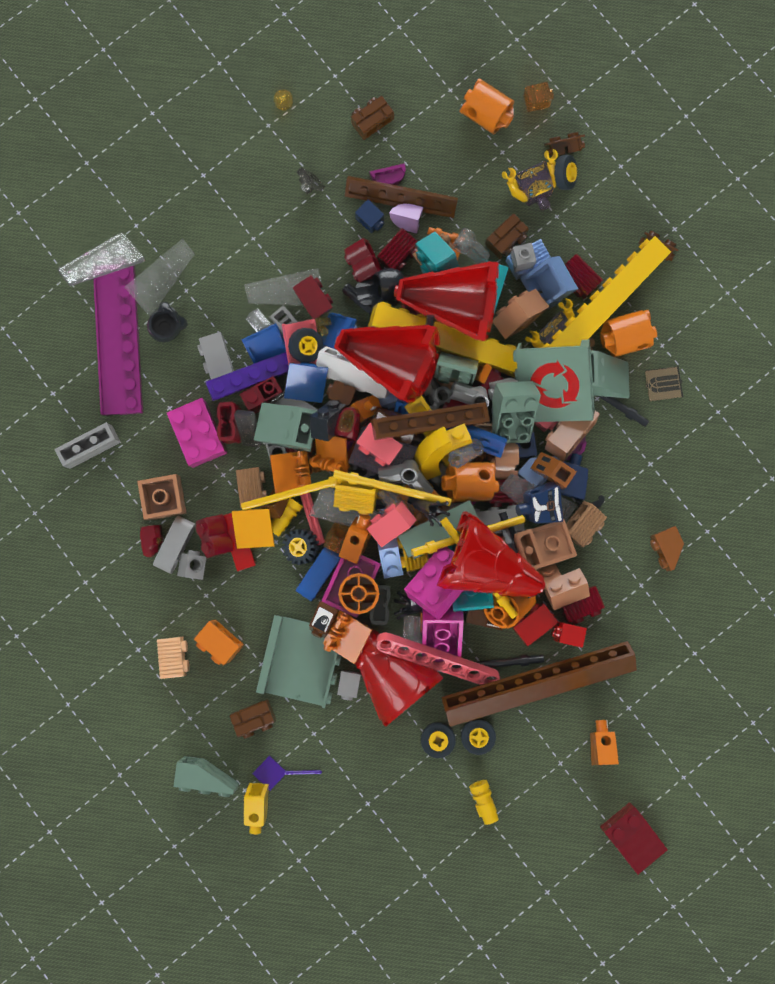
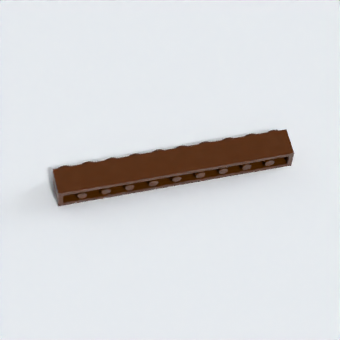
M626 641L441 697L449 726L451 727L637 671L636 657L629 642Z

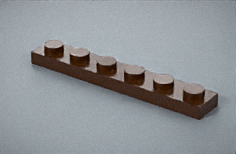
M348 176L346 181L345 197L365 201L370 200L371 202L390 206L413 204L423 207V212L450 218L455 216L457 197Z
M486 402L372 419L371 425L374 440L432 432L442 427L451 429L464 423L465 426L488 423L490 419Z

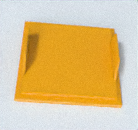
M269 509L232 511L237 548L275 546Z

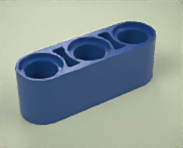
M326 545L297 587L296 592L312 602L340 561L339 553Z

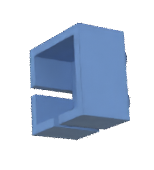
M560 256L547 258L521 278L528 292L537 289L538 292L542 290L543 293H540V295L549 305L548 309H551L561 302L563 298L568 297L578 289Z

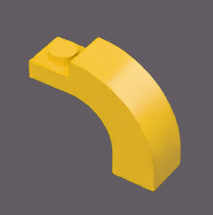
M465 423L447 431L445 427H442L428 435L420 443L415 452V461L427 480L441 475L439 462L446 454L473 443Z

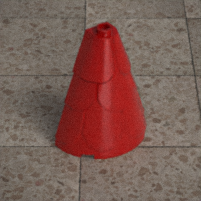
M488 261L462 268L456 267L436 273L432 271L400 279L399 285L395 286L394 297H396L398 302L425 317L429 314L434 315L435 320L449 328H454L475 340L486 342L489 336L487 332L491 331L498 290L496 278L498 279L499 263Z
M430 325L375 328L373 326L342 329L340 335L335 340L334 348L357 369L364 371L395 397L411 403L415 402L416 396L421 397L433 378L439 354L436 353V345H440V336L437 327Z
M467 511L462 512L456 531L461 533L451 563L443 567L437 586L444 589L465 590L477 593H498L501 596L532 597L542 593L545 588L544 577L520 553H516L476 516Z
M372 629L355 665L360 670L377 715L384 727H386L439 683L443 677L435 669L379 651L377 649V636L381 633ZM387 640L381 641L382 644H390V643H391L390 641H387Z

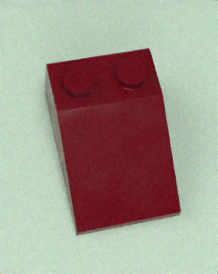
M630 802L600 826L637 875L668 850L647 821Z

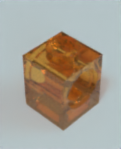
M548 82L526 86L523 95L528 112L549 108L554 98L553 90L549 88Z
M336 520L327 533L324 547L339 554L350 525Z

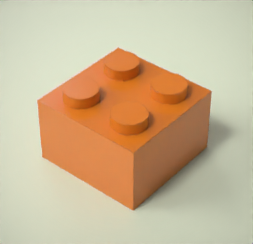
M217 620L209 621L194 638L197 642L196 646L203 652L207 650L212 655L210 658L218 665L230 663L244 646L238 638Z

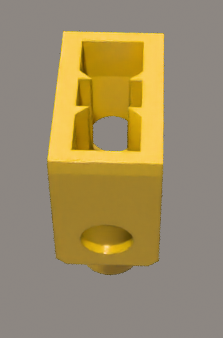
M249 783L244 795V825L249 826L250 834H260L261 826L265 824L268 810L269 784Z

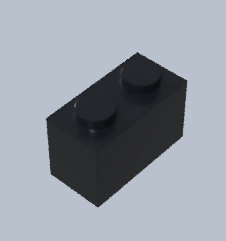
M332 400L310 416L311 438L330 441L335 436V427L339 414L347 408V405Z

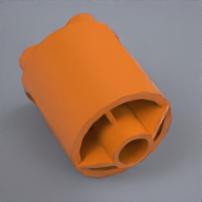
M480 78L475 83L474 89L467 91L464 97L466 102L460 109L461 114L493 135L500 128H507L514 117V100Z
M640 310L607 319L603 323L600 333L603 348L609 350L613 357L652 347L654 345V338L657 337V330L655 326L652 327L649 310Z
M465 462L448 464L446 474L441 478L442 490L446 491L447 497L452 499V503L467 502L469 500L470 502L492 500L494 493L499 491V483L495 481V463Z
M361 573L352 574L345 578L340 585L338 593L343 607L355 614L367 613L373 609L378 602L380 594L375 580Z
M493 594L494 608L484 609V613L493 625L499 628H511L536 604V597L508 596L509 602L518 613L512 619L506 610L499 606L496 602L497 598Z

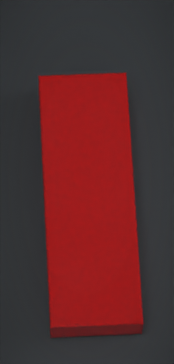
M232 513L223 515L227 523L228 534L233 543L231 554L236 570L241 571L256 566L251 548H237Z

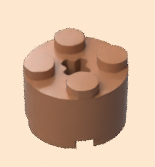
M507 443L501 458L486 454L487 461L495 463V480L517 479L518 471H515V468L519 465L518 444Z

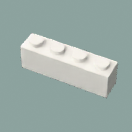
M326 346L319 351L316 366L328 368L326 379L340 381L345 385L355 387L357 391H366L380 399H385L390 394L386 388L376 383L364 371L357 369L337 350Z

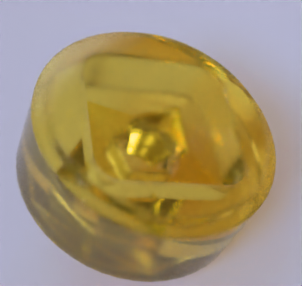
M279 90L274 95V102L278 109L287 110L292 106L293 98L289 91Z

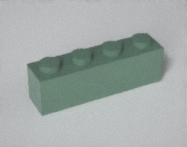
M470 500L447 511L450 513V516L444 514L437 516L440 521L447 517L455 529H457L462 512L467 511L479 519ZM432 519L434 526H430V522L427 521L400 534L398 538L409 558L413 557L411 549L423 546L429 541L434 540L436 542L451 536L443 526L440 527ZM422 555L415 556V557H413V559H416V558H418V557H420V556H422Z

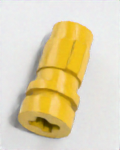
M289 498L281 518H273L271 520L273 533L279 537L291 523L293 517L298 515L296 513L300 512L303 506Z
M480 780L471 784L469 788L471 794H473V799L477 802L475 806L478 815L482 817L484 824L488 825L498 821L499 818L491 798L492 792L489 789L488 781Z

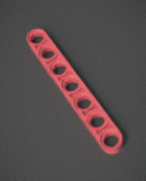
M385 632L377 636V649L381 652L479 685L500 680L498 670L391 633ZM387 640V641H390L391 643H390V644H382L381 641ZM400 647H407V648H409V649H408V650H400L399 648H400ZM418 653H425L426 655H425V656H418L417 654H418ZM436 659H443L444 661H443V662H435L434 660H436ZM461 665L460 668H453L452 666ZM478 671L477 674H470L469 672ZM491 676L496 677L493 680L486 679L487 677Z

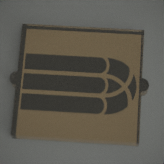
M679 366L645 371L647 381L645 387L648 388L649 401L683 397L681 386L683 380L680 379Z

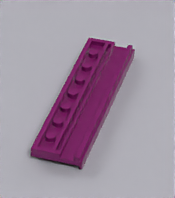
M133 264L93 266L100 412L102 416L143 413L135 266Z

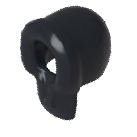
M386 268L375 272L371 280L358 283L356 285V294L359 302L362 305H376L380 302H386L392 306L397 305L399 302L394 297L395 286L399 285V280L403 279V273L395 268ZM380 286H381V296H380L379 291H378V287H380Z
M161 302L158 309L148 319L147 331L154 340L167 343L174 340L181 330L188 326V322L175 309L170 307L169 303Z

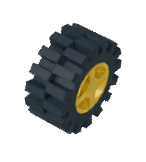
M307 529L289 532L290 534L285 536L287 539L282 542L285 544V546H282V550L285 549L286 551L283 555L288 556L287 560L297 565L313 561L314 557L318 555L316 551L320 550V547H317V544H320L319 540H315L317 536L312 535L313 532L307 531Z

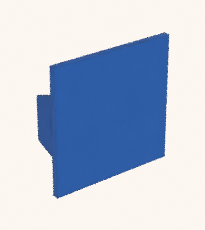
M329 313L320 333L323 348L327 346L335 349V340L340 335L341 330L354 328L357 319L345 317L341 314Z
M276 323L241 339L253 364L286 352L284 338Z
M289 363L284 398L322 403L328 368L318 367L313 363Z

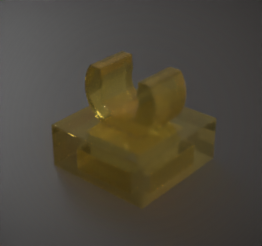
M330 317L315 319L317 332H321V336H327L328 330L326 326L332 325Z

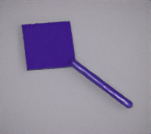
M269 755L252 774L262 784H269L268 790L270 791L285 775L321 774L322 771H285Z

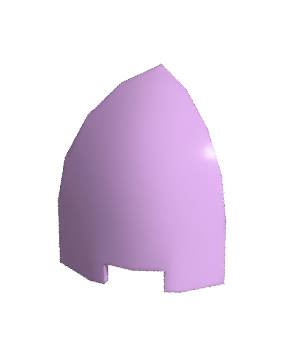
M413 204L397 205L389 212L390 219L399 228L417 233L423 207Z

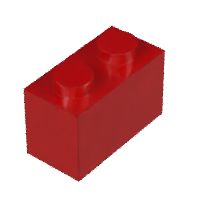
M536 603L530 610V613L512 628L523 643L529 646L559 622L545 604L541 603L539 605Z
M559 622L552 628L551 636L554 637L553 641L583 648L587 628Z

